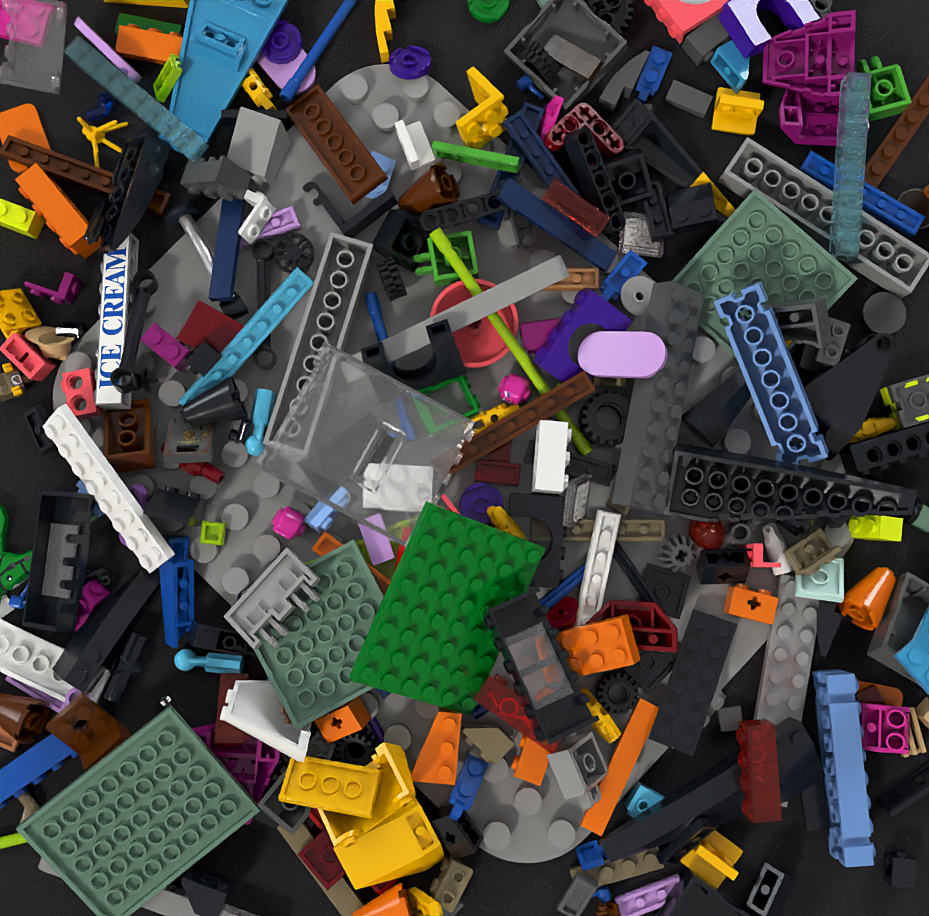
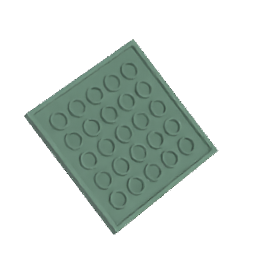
M754 189L672 281L704 294L699 326L736 358L724 328L729 322L727 317L720 318L714 303L716 299L735 292L738 297L742 295L741 290L762 281L768 299L764 301V305L825 297L828 310L858 278L761 193ZM743 307L744 310L741 312L742 316L746 315L748 318H750L749 311L751 310H747L745 307ZM792 341L788 349L790 350L796 343Z
M355 539L307 564L321 579L315 587H312L321 598L316 602L304 590L299 593L301 598L311 607L308 613L303 611L291 598L289 599L296 608L281 622L289 631L288 635L283 636L279 634L272 625L267 628L277 638L279 642L277 647L271 646L258 633V636L264 643L258 649H254L296 730L374 688L349 679L351 670L384 598V594Z

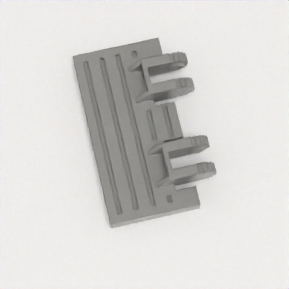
M286 547L223 617L253 649H258L264 643L258 636V633L271 646L277 647L279 644L277 638L267 628L272 625L279 634L287 636L289 631L281 622L296 608L289 599L291 598L303 611L308 613L311 607L301 598L299 593L304 590L312 600L318 602L321 597L312 587H315L321 579L290 548Z

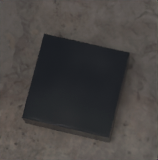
M64 321L56 328V335L79 338L86 331V323Z

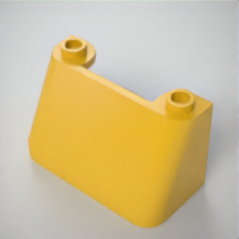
M383 742L375 748L377 754L371 756L373 761L365 766L382 770L371 819L318 809L334 846L349 848L358 842L357 839L398 809L405 808L414 802L413 798L416 796V792L402 746Z

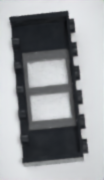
M41 490L22 626L54 632H75L79 599L83 595L91 529H89L93 495Z
M539 587L484 611L485 617H483V621L495 638L493 643L496 650L501 652L505 659L503 665L509 675L511 674L514 679L513 688L517 696L523 699L525 704L523 710L535 727L533 732L536 739L542 745H550L600 719L598 715H591L586 704L590 702V699L586 693H581L576 682L579 680V675L576 671H571L566 660L569 658V653L566 649H561L556 637L559 636V632L556 627H551L546 617L549 614V610L546 605L541 606L536 593L540 592Z

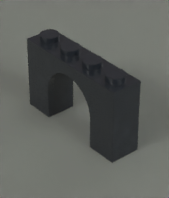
M448 319L426 326L433 354L431 359L420 368L404 370L396 367L390 361L383 342L361 349L363 364L381 403L467 374Z
M510 492L508 515L539 519L546 523L551 533L550 546L542 556L529 586L558 589L559 583L563 582L564 572L563 569H560V562L565 559V547H562V539L567 537V524H564V516L569 514V502H566V497Z

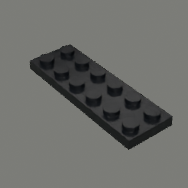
M693 609L651 729L649 740L694 756L737 624Z

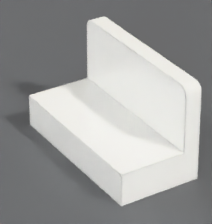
M403 120L395 122L396 133L411 171L435 162L434 154L421 122L418 121L405 126Z

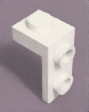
M247 189L244 199L254 209L239 229L238 234L248 243L252 244L276 209L267 200L268 198L259 191L254 193Z

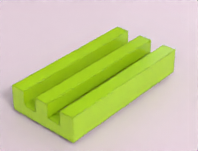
M171 54L153 84L157 101L165 102L182 73L178 55Z

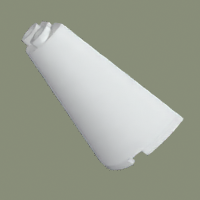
M236 680L233 690L228 689L225 700L228 706H223L220 720L228 722L294 760L304 762L312 722L297 730L293 723H286V715L281 713L283 704L271 681Z

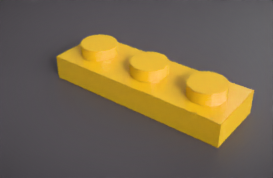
M417 887L407 889L411 909L416 916H443L442 908L438 901L436 902L431 896H428Z

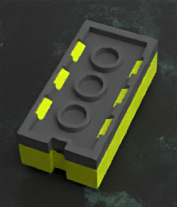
M929 374L880 389L884 405H889L892 412L888 414V417L893 418L897 422L893 431L929 421Z

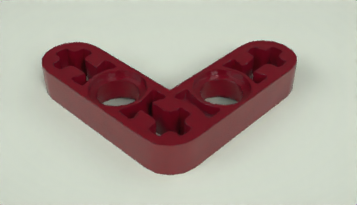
M580 103L574 107L544 137V143L548 149L552 151L561 149L564 146L565 136L572 132L564 126V123L568 122L572 124L574 131L583 127L588 128L593 134L597 147L607 157L617 156L624 148L623 140L586 103ZM593 126H598L602 130V135L596 134ZM560 133L561 137L559 140L553 141L552 138H555Z

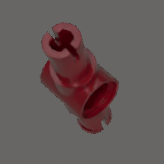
M166 441L163 443V445H162V447H161V451H162L163 453H164ZM180 448L178 452H196V450ZM210 462L177 463L179 464L178 467L195 477L197 475L199 477L204 476L216 484H220L225 477V473L210 465Z

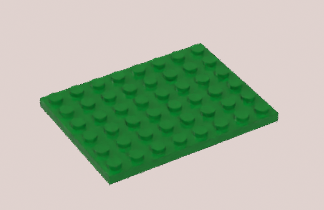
M426 501L351 670L349 679L356 683L472 715L499 655L493 643L495 638L483 621V617H485L483 612L527 592L546 548Z

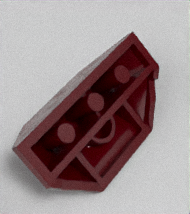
M610 600L585 623L588 624L628 614L638 650L678 652V628L657 602Z

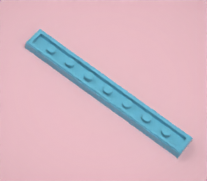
M296 267L221 352V359L205 377L201 375L178 402L183 406L226 377H232L311 288L314 281Z

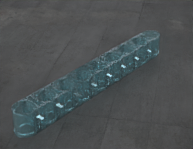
M78 35L63 50L64 54L193 163L209 147L197 133Z

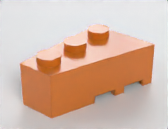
M446 708L438 709L411 771L412 781L455 785L462 712Z

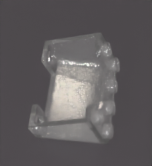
M3 0V10H6L11 20L10 23H7L6 27L9 45L5 47V58L8 60L3 62L2 66L0 65V83L11 87L58 95L62 79L67 21L66 4L57 0Z

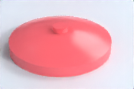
M475 279L483 292L496 286L492 282ZM462 280L451 284L441 292L433 304L430 317L473 297ZM511 304L497 312L516 338L518 315L515 305ZM487 317L453 332L464 367L466 368L489 366L500 360L510 350Z

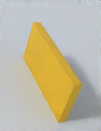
M305 756L304 762H298L290 758L278 799L280 802L371 819L382 770Z

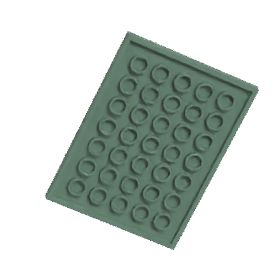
M170 705L21 822L16 830L97 916H130L260 812V808L257 806L258 803Z

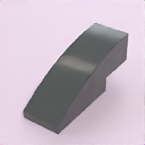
M645 50L635 56L613 76L599 98L598 108L613 114L621 96L630 98L645 66L649 51Z

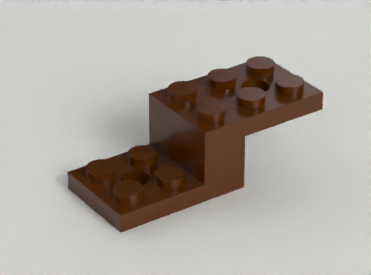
M83 692L46 724V729L80 755L85 771L89 770L131 736L130 731ZM79 720L87 721L83 727H75L76 722Z

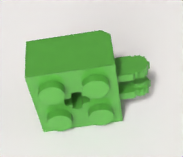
M874 56L870 60L872 70L870 71L866 60H859L857 64L859 74L855 75L854 92L858 96L857 102L860 107H864L867 111L868 122L901 114L912 102L900 66L895 64L883 68L879 57Z
M471 230L445 234L473 278L478 279L479 272ZM431 237L427 239L429 252L412 257L415 263L430 261L431 266L420 267L414 271L417 276L433 274L435 287L451 285L461 281L456 271L444 254L440 252Z

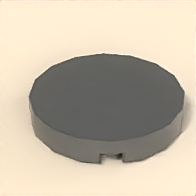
M878 292L870 296L863 303L860 311L864 327L872 334H892L898 331L904 325L907 316L906 307L902 300L889 292Z

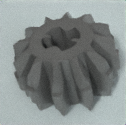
M679 533L677 536L670 534L669 540L663 539L665 544L664 546H658L661 553L657 556L665 568H669L673 572H677L678 569L685 572L686 565L692 567L690 561L697 559L694 552L698 549L693 545L691 538Z

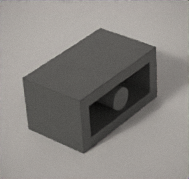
M720 12L687 35L683 42L682 48L697 66L704 61L706 63L709 62L718 47L732 40L718 19Z

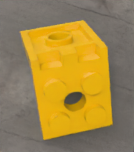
M473 66L466 72L475 101L479 105L457 120L456 125L464 147L481 149L506 130L502 123L507 119L506 115L509 113L507 107L502 103L504 95Z

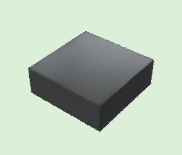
M739 705L721 707L717 710L721 732L744 729L741 707Z

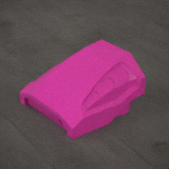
M860 702V724L864 731L861 742L864 750L909 754L910 706Z

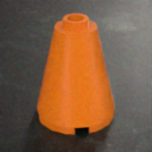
M886 567L875 568L844 593L843 602L837 603L840 613L844 617L847 614L853 618L851 622L863 629L873 630L880 625L896 582L894 573Z
M399 883L354 911L352 916H412L413 912L406 889L402 890L403 883Z

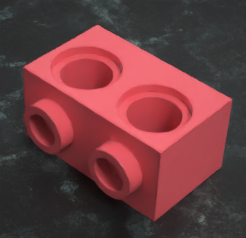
M13 333L0 346V351L30 380L42 382L56 367L49 358L43 356L41 350L33 342L26 339L25 335Z
M85 368L62 373L61 387L63 392L66 393L67 399L65 404H67L75 417L80 420L104 415L103 409L95 405L93 393L96 390L95 371ZM82 379V386L76 389V382ZM85 400L86 407L81 411L79 408L80 403Z

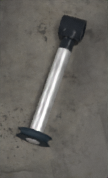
M194 203L179 205L168 213L167 220L172 227H183L211 279L214 257L194 222L199 216L200 211ZM235 291L232 301H219L222 312L234 320L249 313L241 296Z

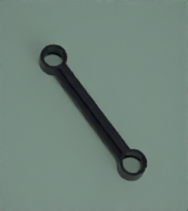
M264 238L255 240L251 245V253L256 260L257 311L270 297V261L274 258L273 246L269 240ZM268 245L270 253L266 257L256 256L255 251L258 246ZM271 333L253 353V361L261 370H270L277 362V356L271 349ZM263 351H268L273 355L272 361L268 365H260L257 360L258 355Z
M149 270L139 271L133 277V284L137 289L120 367L116 368L110 375L111 383L120 393H129L137 386V378L133 373L149 298L159 287L155 275ZM144 280H152L151 284H149L148 286H139L140 283ZM122 376H131L126 384H117L118 379Z

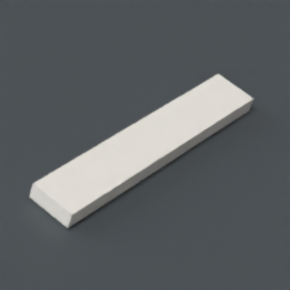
M597 509L578 598V612L573 627L584 625L602 607L621 514Z

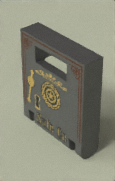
M179 417L178 422L176 418H170L163 454L165 463L212 462L217 423L190 426L189 423H184L182 417ZM180 448H199L196 452H178Z

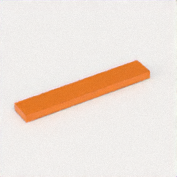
M638 698V702L635 704L607 764V776L598 783L601 799L597 803L594 802V805L589 810L586 809L580 826L602 836L651 731L659 707Z

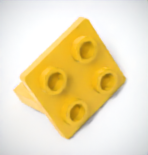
M719 87L716 94L711 128L718 131L753 136L755 134L757 117L764 106V101L760 100V94L741 90L736 94L733 89Z
M22 289L0 291V329L6 339L13 333L22 334L25 329L39 327L42 324Z
M714 830L680 861L711 885L719 888L726 876L734 881L739 874L733 866L743 851Z

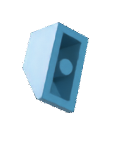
M733 40L717 48L710 63L736 94L740 92L748 79L750 57L744 59Z

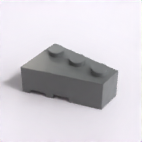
M220 156L219 160L209 157V160L204 162L205 159L203 158L188 159L180 182L181 185L188 189V193L198 197L204 194L212 199L221 197L227 201L244 199L251 175L225 156Z
M825 297L765 305L766 309L772 307L784 339L794 341L797 344L814 345L820 349L832 343Z

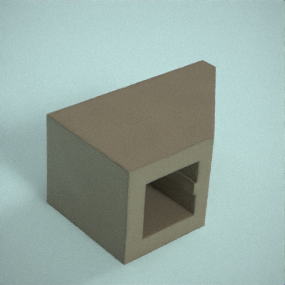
M498 724L464 725L462 728L464 733L463 739L470 746L475 744L481 750L479 752L480 756L487 763L492 761L496 765L515 745L514 740Z

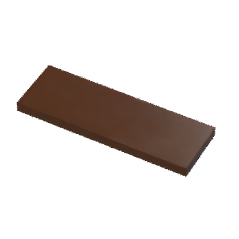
M319 84L285 109L292 122L353 205L388 179L387 175Z

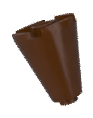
M440 162L434 163L399 197V210H405L414 216L428 210L459 202L457 198L460 197V191L453 174L448 175L445 170L448 168Z
M0 693V727L17 742L25 745L34 741L32 737L36 733L41 734L48 723L50 710L47 709L46 705H49V703L42 699Z

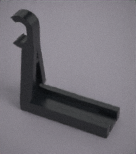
M308 182L303 186L304 192L309 193L311 189L317 190L319 196L313 200V204L315 206L322 204L342 233L350 238H354L398 204L394 194L388 189L345 222L317 183Z

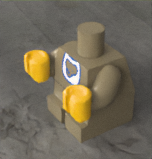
M10 362L3 364L4 373L0 374V400L2 402L22 396L27 390L25 384L33 381L26 375L21 376L19 371L14 369Z

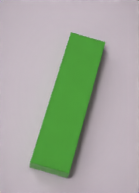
M433 140L432 150L437 158L517 174L520 171L519 157Z

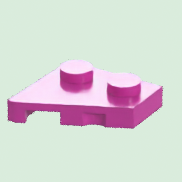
M557 95L544 107L545 113L537 131L543 142L546 134L555 125L564 98Z

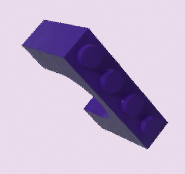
M728 0L723 5V10L718 16V19L744 59L761 53L771 40L768 32L760 22L756 10H767L774 13L781 19L787 30L791 31L805 26V23L810 21L813 23L820 19L808 0Z
M584 288L577 293L574 298L575 302L570 309L563 313L561 322L557 328L551 330L547 342L537 350L533 360L534 363L563 383L584 371L572 361L568 351L570 337L577 328L593 323L605 331H626L632 323L630 318L588 288ZM586 372L587 376L591 380L593 376Z

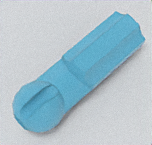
M255 389L250 417L254 429L252 436L245 442V449L252 456H261L267 450V447L263 444L265 427L269 425L276 395V392L271 390Z
M183 649L175 655L174 663L178 669L183 671L200 666L204 667L206 672L241 675L244 666V656L209 652L203 657L196 656L192 650Z

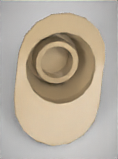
M49 326L31 328L25 333L26 339L38 344L44 357L66 361V358L69 356L72 349V341L75 339L74 337L57 336L56 328Z

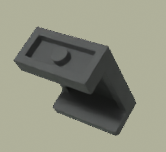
M829 318L832 343L823 349L803 343L796 368L817 375L838 364L850 324Z

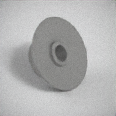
M635 276L624 283L621 289V301L627 311L638 316L647 315L652 287L655 284L652 280L644 276ZM636 294L641 296V300L636 298Z

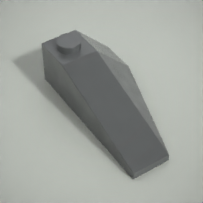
M318 730L308 743L306 756L330 760L336 744L334 742L328 744ZM286 769L257 806L291 835H294L309 816L312 807L279 801L278 797L285 778Z

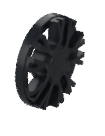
M287 233V235L281 236L273 248V257L277 266L289 274L296 268L297 262L301 261L304 266L300 270L304 272L314 261L315 251L313 245L303 234ZM293 238H299V241L295 244L293 243ZM289 239L291 244L287 245L285 240ZM281 243L286 246L285 249H279ZM310 247L311 253H303L304 249ZM277 253H285V255L277 256ZM304 256L308 258L309 261H305L304 259H302V257ZM287 259L285 265L282 266L279 261ZM290 262L293 263L292 270L289 269Z

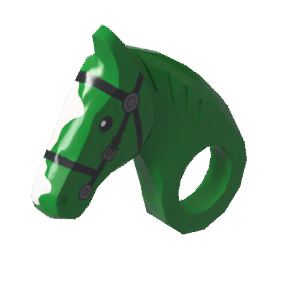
M1 504L0 603L3 594L13 590L29 578L33 549L28 550L23 554L5 551L9 516L5 507Z

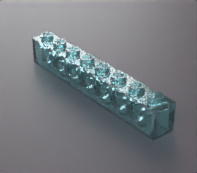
M848 72L841 80L829 244V254L836 260L852 261L859 256L872 73Z

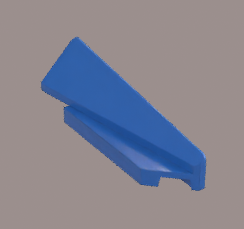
M162 535L175 553L173 557L159 567L165 642L169 646L177 648L179 646L178 641L185 632L190 631L194 619V560L187 559L189 536Z

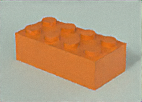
M37 163L15 179L21 186L18 188L20 193L33 203L31 205L33 209L47 220L45 222L47 226L60 236L59 240L67 249H70L75 255H82L86 259L100 248L101 236L92 245H89L88 241L84 240L89 221L56 181Z
M628 614L559 630V636L556 637L561 649H566L569 653V658L566 660L571 671H576L579 677L634 665L641 660ZM542 636L534 638L540 661L551 656ZM554 663L542 668L547 684L562 681Z

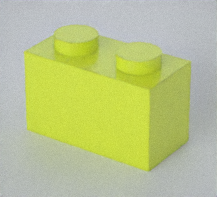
M0 198V226L38 240L46 220L35 211Z
M865 515V517L851 516L849 518L848 526L851 538L901 542L902 518Z

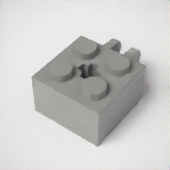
M592 731L568 738L546 755L565 799L578 797L582 807L588 810L594 805V802L597 803L601 799L600 789L597 784L607 776L608 768Z

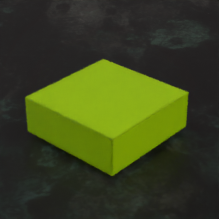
M202 521L200 543L224 546L226 523Z

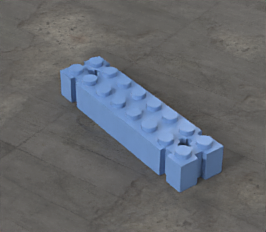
M762 281L741 290L742 295L738 297L735 292L716 299L714 303L720 318L727 317L729 322L724 327L770 443L772 447L776 445L779 447L776 452L777 460L801 465V460L805 458L808 459L809 463L827 458L829 450L823 435L816 436L815 434L818 431L819 425L772 307L765 308L764 301L768 299ZM743 307H745L747 310L752 311V313L749 315L750 318H748L746 315L742 316L741 312L744 310ZM793 438L802 439L801 443L798 444L797 441H793Z
M841 669L812 671L813 688L816 691L815 709L820 760L825 773V777L822 779L830 826V836H828L829 853L835 859H839V862L845 867L874 865L873 857L876 856L874 844L869 841V836L873 833V824L869 818L868 811L871 808V801L866 791L868 775L864 771L866 753L861 742V738L864 736L863 727L859 722L861 705L858 700H855V693L859 690L858 679L854 673L845 672Z

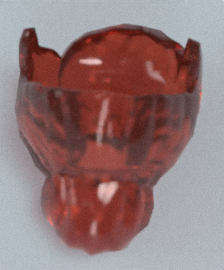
M690 520L688 535L697 546L705 550L722 547L725 539L722 521H718V523H702L701 521Z

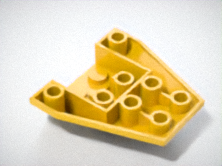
M416 797L413 798L414 802L411 805L398 809L359 837L355 845L349 848L344 846L333 847L355 890L426 871L445 858L441 843Z

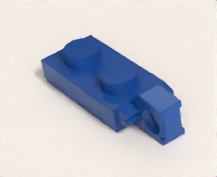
M654 45L636 84V90L640 92L637 99L645 104L648 95L653 97L656 94L673 54Z
M630 249L602 283L600 290L603 293L600 297L607 302L610 299L616 301L621 297V289L628 279L638 276L647 265V262Z
M468 753L449 796V803L453 804L449 818L457 821L463 810L469 811L489 763Z

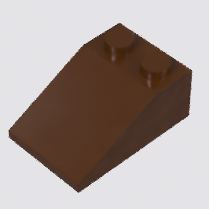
M150 398L131 400V409L104 411L103 455L116 473L156 468V441Z

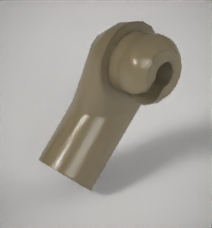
M28 791L18 797L25 807L20 823L40 808Z

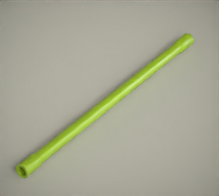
M439 227L434 230L429 236L440 252L447 258L471 295L474 297L482 293V289L455 252L442 229ZM498 312L487 316L539 393L543 395L550 391V387ZM565 409L555 414L560 422H568V429L572 430L571 441L582 456L593 450V447L584 434L579 431Z

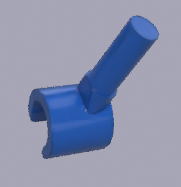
M523 76L517 81L516 84L522 92L528 88L539 99L542 100L545 97L532 85V81L528 76Z
M28 584L20 596H11L8 604L10 607L17 609L25 607Z
M606 885L598 887L592 896H598L601 903L611 899L610 891Z

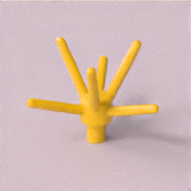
M81 117L77 118L83 126L82 133L92 142L95 167L99 168L98 144L103 142L121 153L122 148L105 139V133L128 126V122L117 124V120H113L97 128L89 126Z

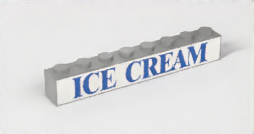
M132 233L116 251L103 254V262L101 263L102 283L99 286L101 304L98 306L100 325L97 327L99 344L96 348L98 362L95 369L96 390L93 393L95 405L104 410L131 409L132 391L129 393L118 392L110 381V375L116 368L120 367L137 289L133 284V277L138 271L139 240ZM122 376L118 379L117 384H126L131 376Z

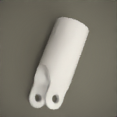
M775 523L767 524L763 527L762 531L769 561L781 563V567L772 568L773 574L780 575L793 571L794 569L783 554L787 547L782 535L778 531L777 525Z

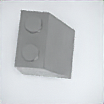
M241 106L227 158L250 174V181L258 186L263 184L270 187L292 142L281 120Z

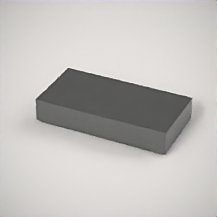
M673 80L664 102L704 118L713 96Z
M577 872L558 902L556 910L567 916H580L597 890L598 882Z

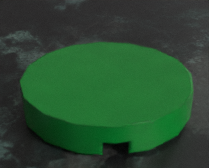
M468 0V8L475 19L483 23H493L506 15L509 10L510 0Z

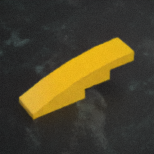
M375 0L376 35L382 63L389 62L386 41L393 40L389 21L396 18L393 0Z

